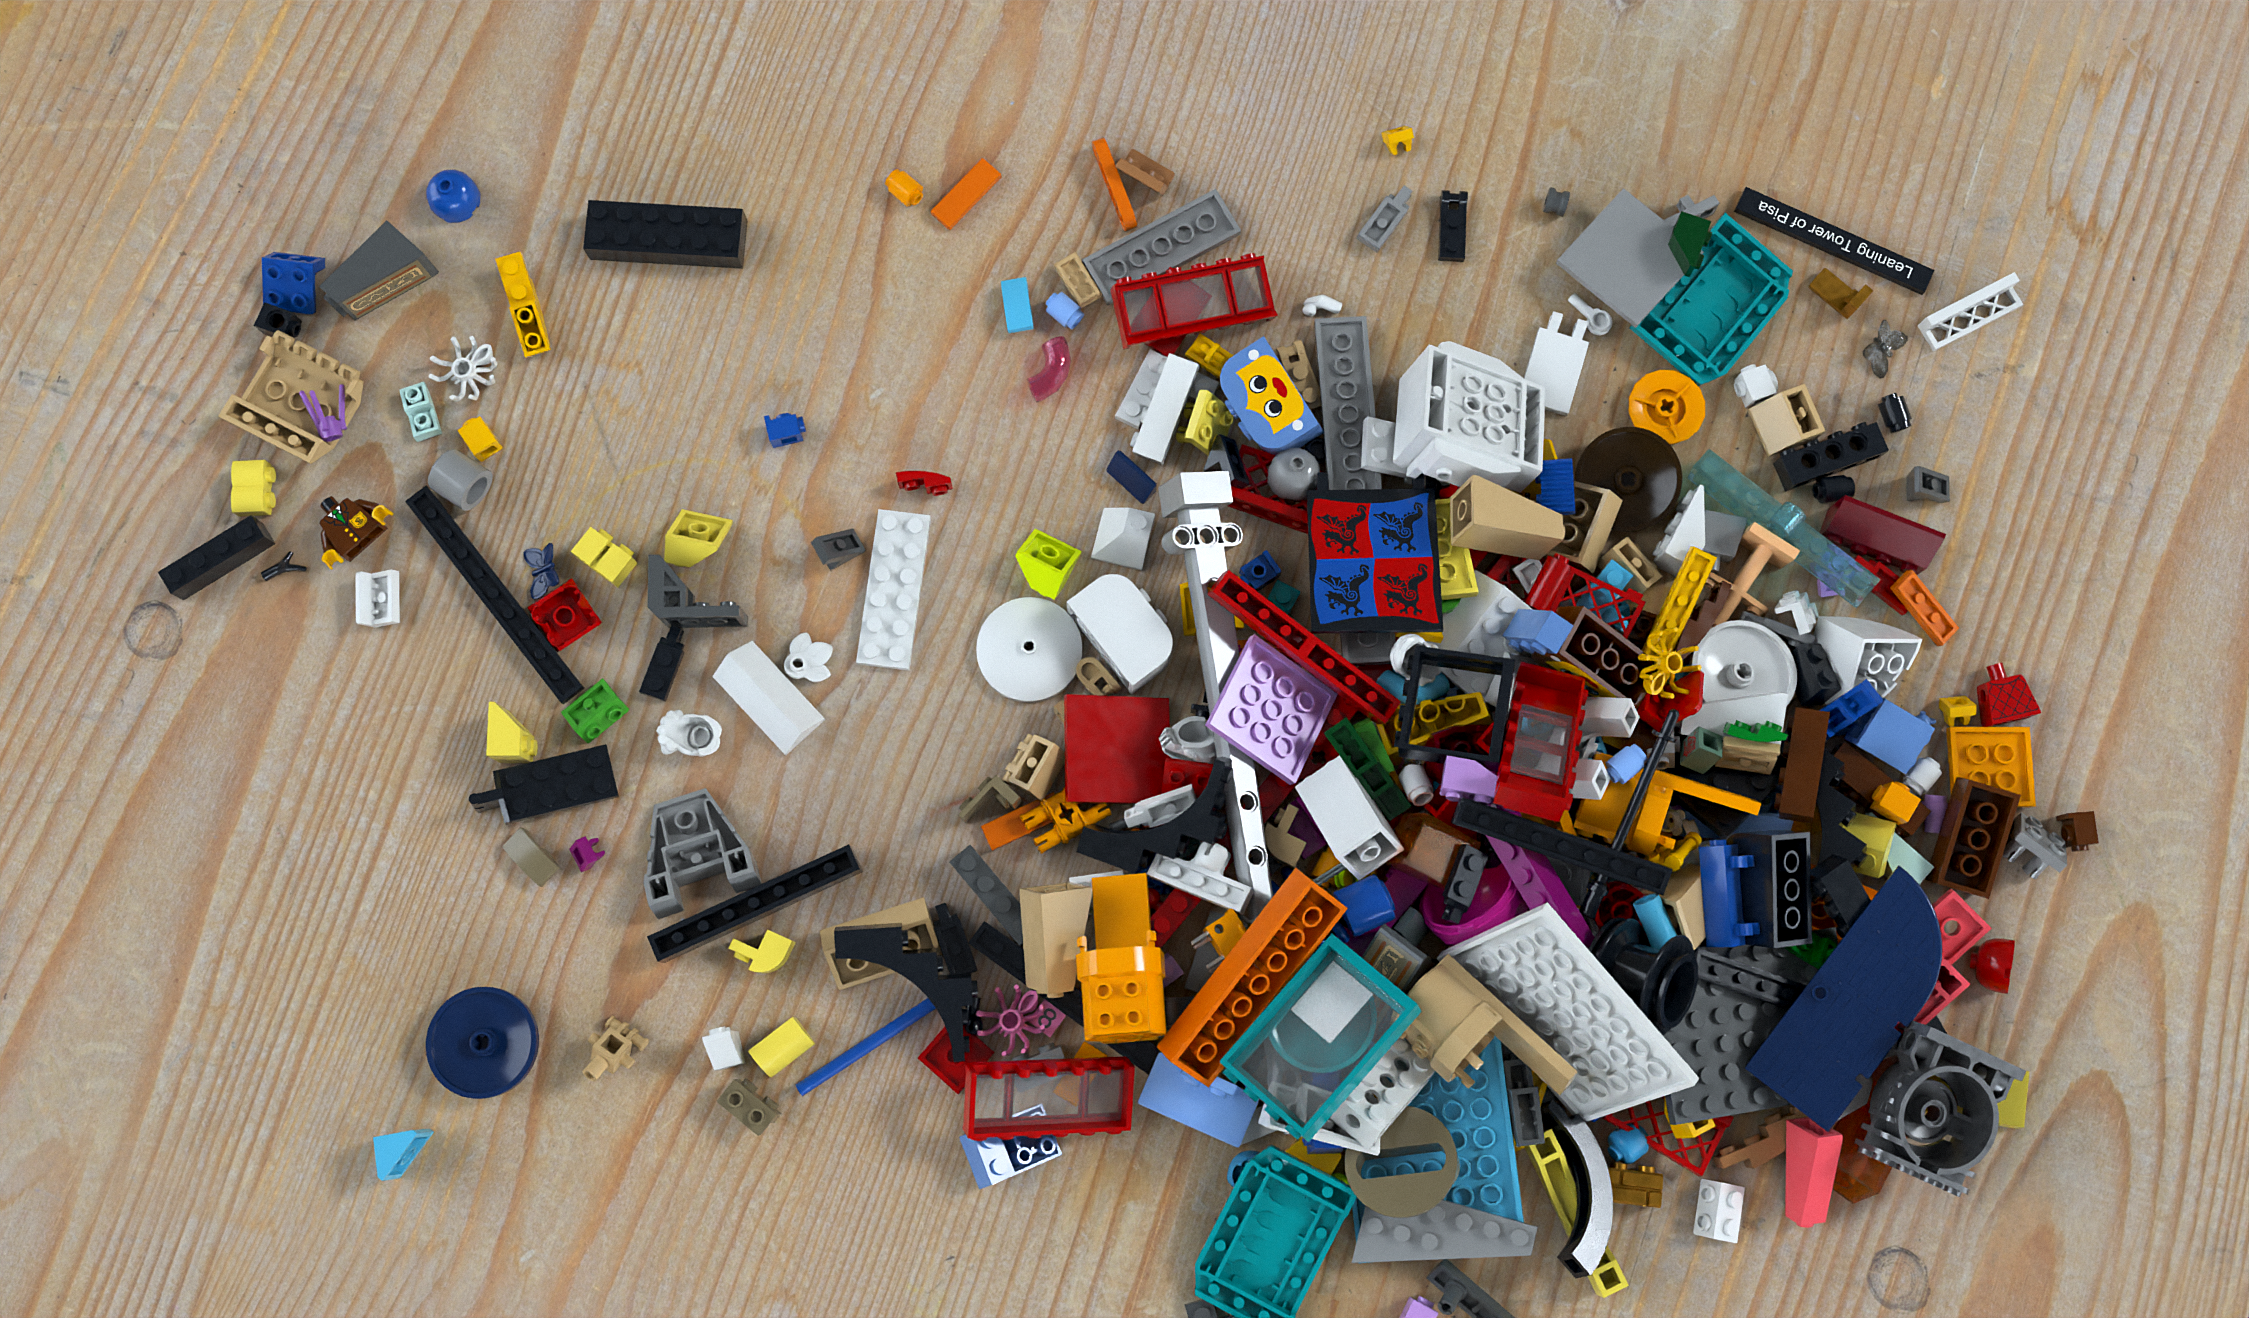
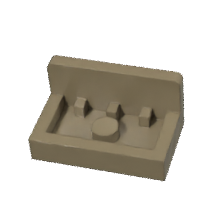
M745 1078L743 1081L734 1079L717 1102L759 1136L770 1123H775L780 1117L781 1113L777 1110L779 1105L768 1096L763 1099L756 1093L758 1088Z

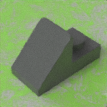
M1921 466L1914 467L1906 477L1907 501L1926 498L1938 503L1950 502L1949 476Z
M854 529L818 536L811 541L822 564H827L830 570L839 567L866 551Z

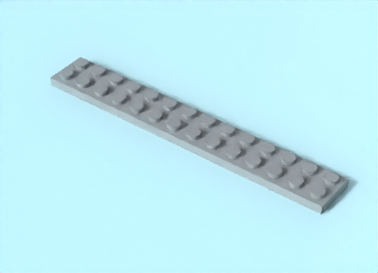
M1366 316L1315 319L1314 328L1328 490L1382 489L1380 472L1361 469L1363 420L1366 417L1375 418ZM1340 633L1342 657L1354 666L1391 664L1390 653L1391 648L1396 643L1395 633Z

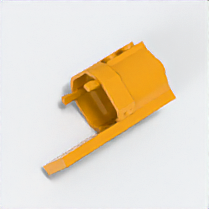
M1596 751L1593 760H1602L1607 769L1605 762L1613 756ZM1643 769L1625 784H1621L1619 781L1614 783L1610 779L1601 800L1580 798L1573 820V827L1577 828V833L1593 838L1594 834L1604 836V842L1611 844ZM1656 769L1624 843H1626L1629 850L1652 856L1657 843L1673 850L1676 840L1671 838L1672 834L1661 831L1673 790L1757 816L1761 803L1745 796Z
M1140 873L1092 878L1096 950L1087 951L1086 936H1081L1077 938V947H1080V953L1076 955L1077 979L1081 982L1085 1041L1110 1044L1159 1040L1158 1037L1166 1035L1163 979L1166 977L1163 951L1155 947L1156 932L1151 931L1147 874Z

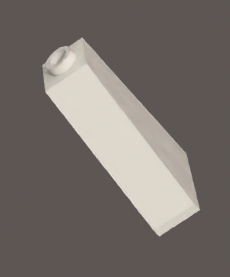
M1771 692L1702 702V708L1698 713L1677 722L1675 727L1677 728V733L1689 735L1700 726L1721 735L1723 740L1724 736L1734 737L1722 732L1726 722L1734 725L1735 721L1738 720L1752 726L1750 732H1753L1756 723L1765 725L1767 720L1782 726L1780 732H1783L1788 694ZM1781 741L1768 742V743H1775V744H1780V745H1781Z

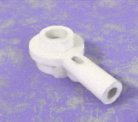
M1576 293L1570 296L1568 301L1587 318V329L1594 335H1604L1609 332L1612 327V317L1609 313L1599 308L1592 309Z

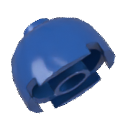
M456 169L437 173L430 179L426 188V199L431 210L436 216L449 223H460L473 216L472 212L480 205L481 194L476 183L467 174Z

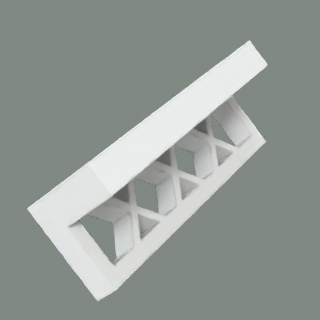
M2015 272L1931 314L1918 324V328L1932 351L1934 352L2020 308L2023 303L2013 288L2020 281ZM2006 292L2012 302V305L2008 307L1997 304L1999 295ZM1981 305L1990 308L1987 318L1975 315L1977 306ZM1957 316L1968 319L1965 329L1953 326ZM1936 327L1947 330L1945 339L1937 342L1930 330Z

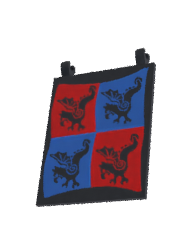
M1318 472L1317 490H1307L1311 633L1443 632L1435 488H1424V474L1421 473L1416 479L1412 478V489L1328 490V473Z

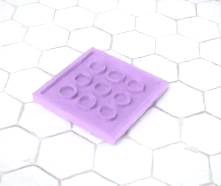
M1254 634L1248 638L1205 726L1283 781L1292 785L1296 783L1337 697V693Z

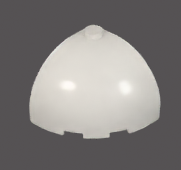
M1819 616L1814 631V637H1816L1814 643L1821 644L1825 650L1829 663L1842 688L1825 704L1828 705L1865 679L1870 682L1881 697H1885L1897 685L1894 681L1903 669L1909 670L1923 639L1904 630L1874 621L1851 617Z

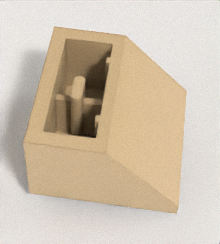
M1805 384L1780 392L1748 409L1768 457L1817 439L1825 432V428Z

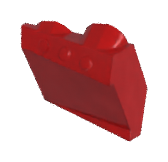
M572 578L527 607L532 614L533 620L539 624L548 641L557 652H560L602 623Z

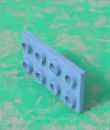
M1158 1053L1138 1099V1104L1238 1148L1244 1138L1258 1101L1255 1103L1243 1092L1244 1089L1219 1077H1216L1208 1088L1171 1063L1163 1053Z

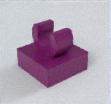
M586 836L577 839L569 849L581 873L591 869L596 861L600 860L605 854L604 850L596 853L592 849V846L599 842L598 838H592L588 841Z

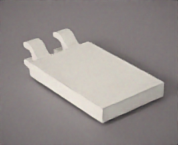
M1553 311L1552 316L1549 318L1547 329L1541 327L1538 329L1524 379L1545 387V410L1567 416L1589 342L1582 340L1588 322L1578 319L1571 336L1557 333L1563 314Z

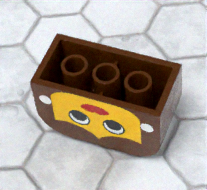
M1585 606L1558 607L1555 613L1572 624L1573 628L1557 654L1546 652L1545 655H1541L1535 651L1532 654L1534 662L1541 667L1586 678L1584 689L1588 690L1589 697L1631 698L1636 710H1638L1647 693L1643 686L1644 679H1641L1639 675L1642 669L1654 665V661L1639 660L1638 656L1646 653ZM1657 669L1654 670V671L1648 672V673H1646V674L1649 675V674H1651V673H1654V672L1657 671Z

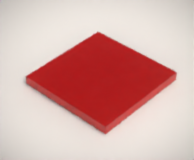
M1066 694L1064 696L1065 803L1136 804L1161 794L1166 757L1170 758V756L1163 752L1159 737L1164 728H1170L1169 698Z

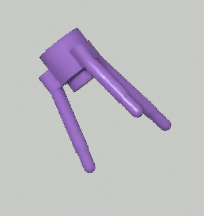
M339 385V420H336L335 416L324 417L316 394L311 390L309 394L315 408L314 411L305 392L301 390L299 394L317 428L319 437L325 442L342 438V431L347 430L345 423L344 385Z

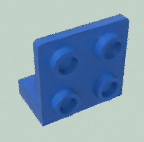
M273 252L262 257L263 304L265 302L290 312L316 313L315 275L316 272L325 268V258Z

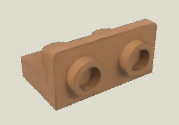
M1135 149L1130 150L1125 160L1120 158L1115 166L1122 173L1164 196L1175 176L1173 171Z

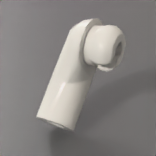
M1318 295L1307 298L1303 303L1302 311L1307 316H1313L1316 314V310L1323 308L1337 315L1341 310L1342 303L1326 295Z

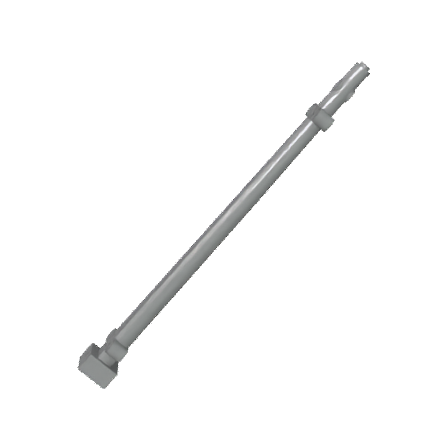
M1229 471L1182 472L1158 487L1163 518H1178L1179 526L1163 535L1162 546L1171 555H1184L1209 713L1211 714L1240 654L1234 615L1207 595V587L1211 589L1221 574L1228 570L1225 552L1241 542L1243 533L1235 523H1221L1220 510L1233 503ZM1224 534L1228 537L1229 542L1224 538ZM1175 535L1180 539L1181 544L1176 541ZM1200 535L1204 538L1205 543L1201 541ZM1213 732L1217 758L1223 756L1232 759L1231 768H1233V775L1228 784L1225 783L1223 794L1226 795L1224 805L1237 882L1252 887L1254 890L1243 914L1248 920H1252L1261 913L1273 897L1255 761ZM1240 799L1245 803L1244 809L1240 805ZM1249 853H1250V854L1252 855V857H1253V863H1251V862L1249 861V858H1248V854H1249ZM1244 922L1245 928L1248 929L1251 924ZM1267 1037L1263 1043L1268 1067V1086H1270L1272 1081L1283 1084L1282 1076L1285 1074L1287 1078L1286 1085L1299 1089L1302 1083L1301 1073L1296 1067L1281 1058Z

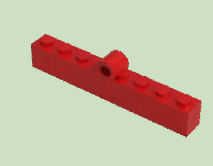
M1230 570L1223 572L1207 593L1208 596L1277 647L1281 654L1299 667H1303L1377 725L1386 724L1400 705V700Z

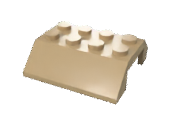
M277 330L272 337L267 336L259 349L267 356L242 398L231 394L218 417L312 464L333 450L339 439L325 442L319 437L317 428L299 392L301 390L305 392L315 411L309 394L313 390L324 417L335 416V419L339 420V385L343 384L345 387V423L348 426L361 403L364 381L359 379L360 371L344 363L339 367L340 361L323 352H319L317 355V349L299 340L294 344L295 338Z

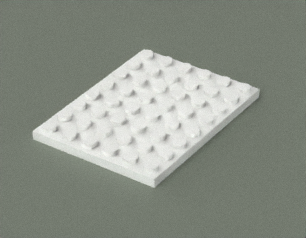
M1548 902L1443 950L1436 958L1440 962L1449 954L1578 1071L1569 1087L1561 1095L1548 1084L1547 1086L1572 1115L1579 1114L1585 1122L1695 1086L1699 1080V1077L1675 1051Z

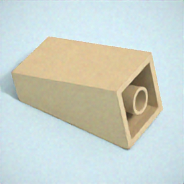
M1472 475L1450 497L1452 546L1540 560L1564 539L1565 526H1563L1562 514L1478 475Z
M1065 882L1020 888L1026 987L1036 990L1037 994H1047L1048 998L1063 997L1064 992L1074 991L1077 975L1076 955L1080 953V947H1077V938L1084 936L1092 897V887Z

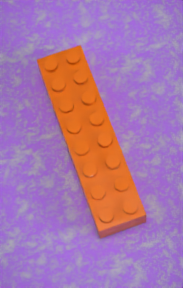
M1295 868L1156 1047L1171 1063L1209 1088L1224 1068L1219 1061L1303 967L1348 908Z

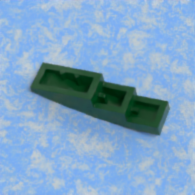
M1347 717L1324 732L1354 777L1359 780L1389 822L1412 806Z

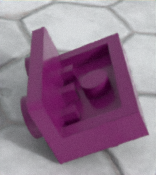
M1298 796L1290 803V805L1299 809L1287 833L1306 842L1301 853L1302 859L1305 860L1326 845L1327 841L1302 798ZM1277 812L1275 815L1272 816V818H1273L1274 820H1275V818H1276L1278 812Z

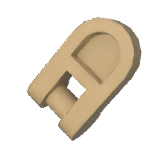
M1086 657L1077 664V677L1092 695L1110 696L1113 692L1116 694L1122 689L1119 683L1097 659ZM1103 679L1106 685L1099 690L1095 684Z

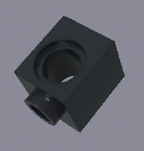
M264 302L254 326L270 337L279 330L295 338L301 331L302 321L293 312ZM284 320V324L281 327L276 328L277 324L280 321Z

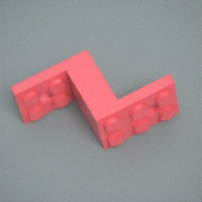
M1951 888L1932 904L1941 930L1942 962L1933 992L1913 1020L1924 1025L1971 985L1952 964L1992 929ZM1950 920H1955L1957 922V929L1952 933H1945V924ZM1898 1022L1894 1028L1903 1034L1904 1030L1897 1027Z

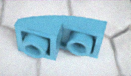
M1026 277L1001 281L1008 333L1034 329Z

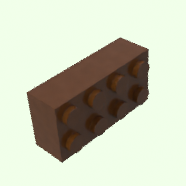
M1956 777L1930 862L1934 868L1926 876L1925 880L1989 899L2021 795L1973 780Z

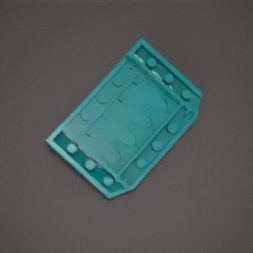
M1724 213L1708 230L1712 232V236L1708 246L1702 247L1704 259L1699 270L1694 269L1690 277L1683 276L1636 328L1633 325L1629 327L1678 371L1690 377L1697 386L1728 373L1787 300L1789 295V279L1793 275L1792 269L1727 213Z
M1272 1144L1245 1163L1195 1262V1296L1237 1318H1296V1313L1345 1217L1347 1218L1357 1198L1350 1185Z

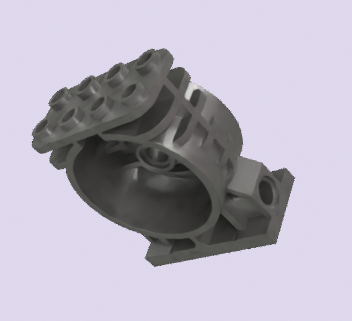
M1912 1021L1907 1028L1899 1022L1897 1027L1904 1030L1895 1050L1899 1061L1891 1065L1877 1081L1872 1092L1870 1109L1868 1111L1870 1113L1871 1125L1862 1123L1861 1128L1868 1132L1864 1141L1856 1138L1854 1144L1859 1145L1858 1152L1955 1196L1961 1197L1962 1192L1968 1195L1970 1189L1962 1186L1966 1176L1975 1179L1976 1173L1969 1169L1981 1162L1992 1147L1997 1135L1999 1124L1997 1103L2006 1099L2014 1079L2023 1081L2026 1071L1933 1027ZM1933 1075L1941 1078L1949 1086L1950 1090L1944 1084L1928 1078ZM1957 1106L1963 1108L1962 1114L1957 1112ZM1947 1134L1952 1136L1950 1141H1947L1942 1138H1944ZM1906 1136H1907L1908 1138H1910V1139H1912V1140H1915V1141H1917V1142H1920V1143H1931V1144L1921 1145V1146H1920V1145H1913V1144L1908 1143V1141H1907V1139H1906Z

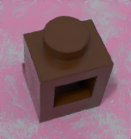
M2094 811L2066 813L2056 816V820L2062 821L2063 824L2061 836L2065 841L2066 848L2071 847L2072 852L2088 851L2090 845L2099 843Z

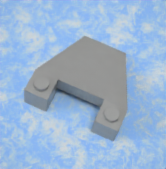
M706 788L654 805L650 831L651 845L650 851L647 853L648 867L643 883L648 905L658 919L684 911L679 890L681 886L726 872L728 881L736 893L762 884L757 862L751 851Z

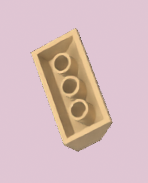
M924 897L820 930L823 952L839 990L895 973V971L864 960L836 959L835 927L902 923V930H908V946L903 947V950L937 948V955L943 956Z

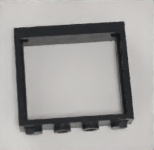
M1416 646L1414 656H1409L1407 671H1411L1410 680H1405L1403 686V696H1407L1406 704L1400 705L1398 721L1402 722L1401 731L1396 730L1394 747H1398L1399 757L1444 764L1447 756L1475 760L1489 771L1498 772L1514 676L1515 659ZM1423 665L1501 675L1489 756L1409 744Z

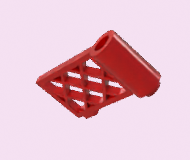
M1555 553L1553 557L1548 555L1524 603L1536 610L1553 611L1555 613L1561 602L1572 599L1573 605L1577 606L1574 598L1590 593L1594 608L1589 610L1591 612L1596 611L1600 619L1602 618L1599 609L1615 605L1619 619L1607 624L1611 626L1621 623L1624 631L1623 636L1628 639L1646 604L1645 601L1641 600L1643 594L1628 588L1627 592H1624L1568 565L1570 560L1560 554ZM1574 575L1585 579L1588 590L1576 594L1572 593L1570 583ZM1589 581L1598 586L1591 588ZM1603 588L1609 590L1613 601L1597 606L1593 592ZM1568 589L1570 596L1564 597ZM1614 593L1623 598L1616 600ZM1629 600L1638 604L1633 615L1622 618L1617 603ZM1631 619L1627 628H1625L1623 621Z

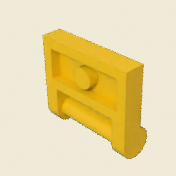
M1689 832L1684 839L1675 842L1673 850L1663 847L1662 844H1657L1652 856H1646L1644 859L1673 869L1672 872L1677 871L1683 865L1685 857L1692 850L1700 846L1702 839L1698 833Z

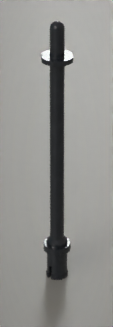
M1671 709L1668 712L1660 732L1652 730V734L1657 736V739L1610 845L1614 849L1621 851L1668 741L1676 743L1677 739L1670 737L1679 718V712L1676 709ZM1598 874L1595 880L1588 882L1586 886L1588 891L1579 908L1580 913L1594 919L1596 918L1604 896H1608L1609 890H1607L1609 877Z

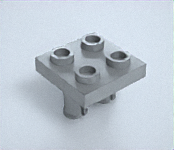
M2021 812L2014 819V838L2005 846L2002 856L2004 858L2009 856L2008 861L2014 863L2027 848L2035 854L2022 867L2027 875L2032 873L2030 877L2037 879L2049 865L2060 873L2067 866L2064 839L2055 832L2050 834L2042 828L2043 825L2038 819L2033 816L2027 817Z

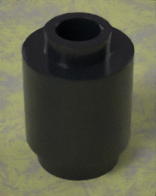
M1893 393L1881 398L1882 403L1878 404L1884 424L1886 428L1890 429L1891 433L1912 426L1910 423L1912 417L1904 396L1898 397L1897 393Z
M1845 475L1818 478L1812 488L1813 496L1821 504L1837 502L1845 495L1853 497L1855 494L1854 480Z

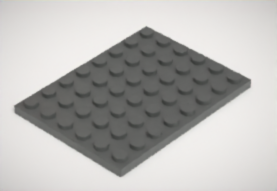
M1835 927L1812 930L1820 938H1829L1838 945ZM1751 945L1697 947L1807 985L1819 970L1798 958L1784 947L1767 948ZM1698 979L1692 1004L1685 1017L1676 1027L1670 1029L1663 1036L1699 1077L1695 1086L1665 1095L1670 1125L1792 1105L1744 1068L1787 1012V1009Z

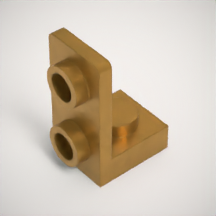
M1824 268L1808 286L1809 289L1846 319L1873 292L1866 284L1859 291L1855 288L1852 290L1827 268Z

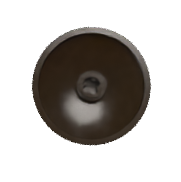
M1620 427L1607 431L1595 438L1582 453L1575 472V481L1609 489L1623 500L1611 530L1620 532L1641 531L1662 521L1672 511L1678 501L1683 479L1679 458L1671 445L1658 434L1639 427Z

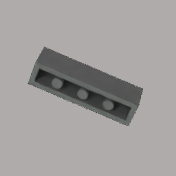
M971 845L967 846L950 861V864L1020 947L1023 946L1020 903Z

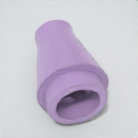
M1924 794V801H1921V803L1931 810L1924 820V832L1939 833L1948 806L1947 796Z

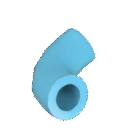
M1386 670L1381 674L1376 683L1400 700V704H1406L1407 696H1403V686L1406 678L1395 674L1391 670ZM1440 673L1435 676V680L1432 683H1427L1422 687L1419 685L1416 705L1421 704L1424 700L1431 699V701H1434L1449 691L1450 684L1444 674Z

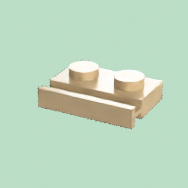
M1724 736L1722 758L1715 763V766L1771 774L1777 761V755H1780V744Z

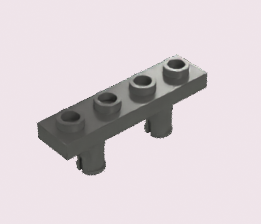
M1443 1259L1426 1277L1444 1293L1437 1307L1445 1315H1451L1458 1305L1472 1318H1515L1448 1259Z

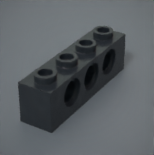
M1862 422L1853 426L1851 431L1843 434L1842 430L1827 436L1828 440L1819 442L1818 439L1804 444L1803 449L1795 451V448H1790L1779 454L1780 458L1773 465L1785 492L1814 482L1818 478L1831 476L1883 456L1889 449L1877 422L1870 425ZM1849 442L1855 443L1858 447V451L1853 450L1850 447ZM1825 450L1831 451L1834 459L1828 458ZM1801 459H1806L1810 463V468L1805 467Z

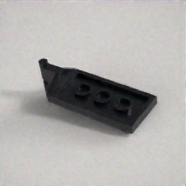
M605 744L493 771L496 789L477 794L473 793L468 799L478 813L500 807L504 823L507 825L618 798L619 794L608 748Z

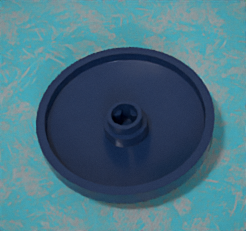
M494 987L470 988L449 998L435 1013L426 1036V1056L434 1076L449 1091L462 1097L473 1099L500 1096L519 1085L532 1069L539 1049L538 1026L531 1010L516 995Z

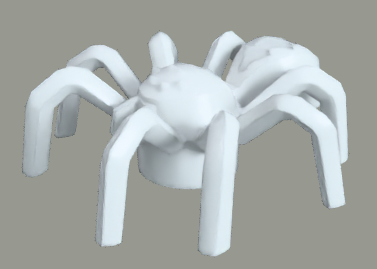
M473 336L469 337L472 349L465 358L461 357L460 344L456 337L450 339L456 352L457 359L454 362L440 360L435 356L430 357V360L434 363L449 366L452 369L441 377L429 374L430 379L441 382L454 374L451 380L455 381L456 385L461 383L460 394L458 396H449L455 402L460 401L465 396L466 382L469 383L474 391V395L470 394L468 396L472 400H477L479 397V389L473 379L484 385L495 383L494 375L489 376L490 380L488 381L476 374L477 372H490L496 368L498 363L493 357L491 345L484 344L477 349V342ZM490 362H491V364H492V365L489 366V367H477V368H476V366H484V365L489 364Z

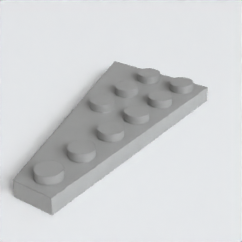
M1444 1199L1430 1211L1410 1218L1384 1216L1365 1206L1352 1263L1531 1256L1538 1226Z

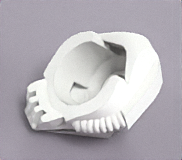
M1187 717L1172 728H1164L1159 737L1163 752L1171 758L1209 764L1214 763L1217 758L1213 732L1205 726L1207 722L1204 717Z

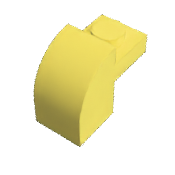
M767 929L758 949L734 938L729 949L735 951L733 957L746 963L749 962L750 958L753 959L748 970L757 973H770L778 970L786 963L796 942Z

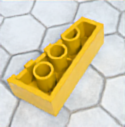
M1481 692L1445 697L1444 700L1431 701V699L1424 700L1421 704L1416 705L1409 744L1425 746L1431 733L1453 725H1491L1494 720ZM1400 705L1386 724L1377 725L1384 748L1395 766L1412 760L1399 757L1398 747H1394L1396 730L1401 731L1402 722L1398 721Z

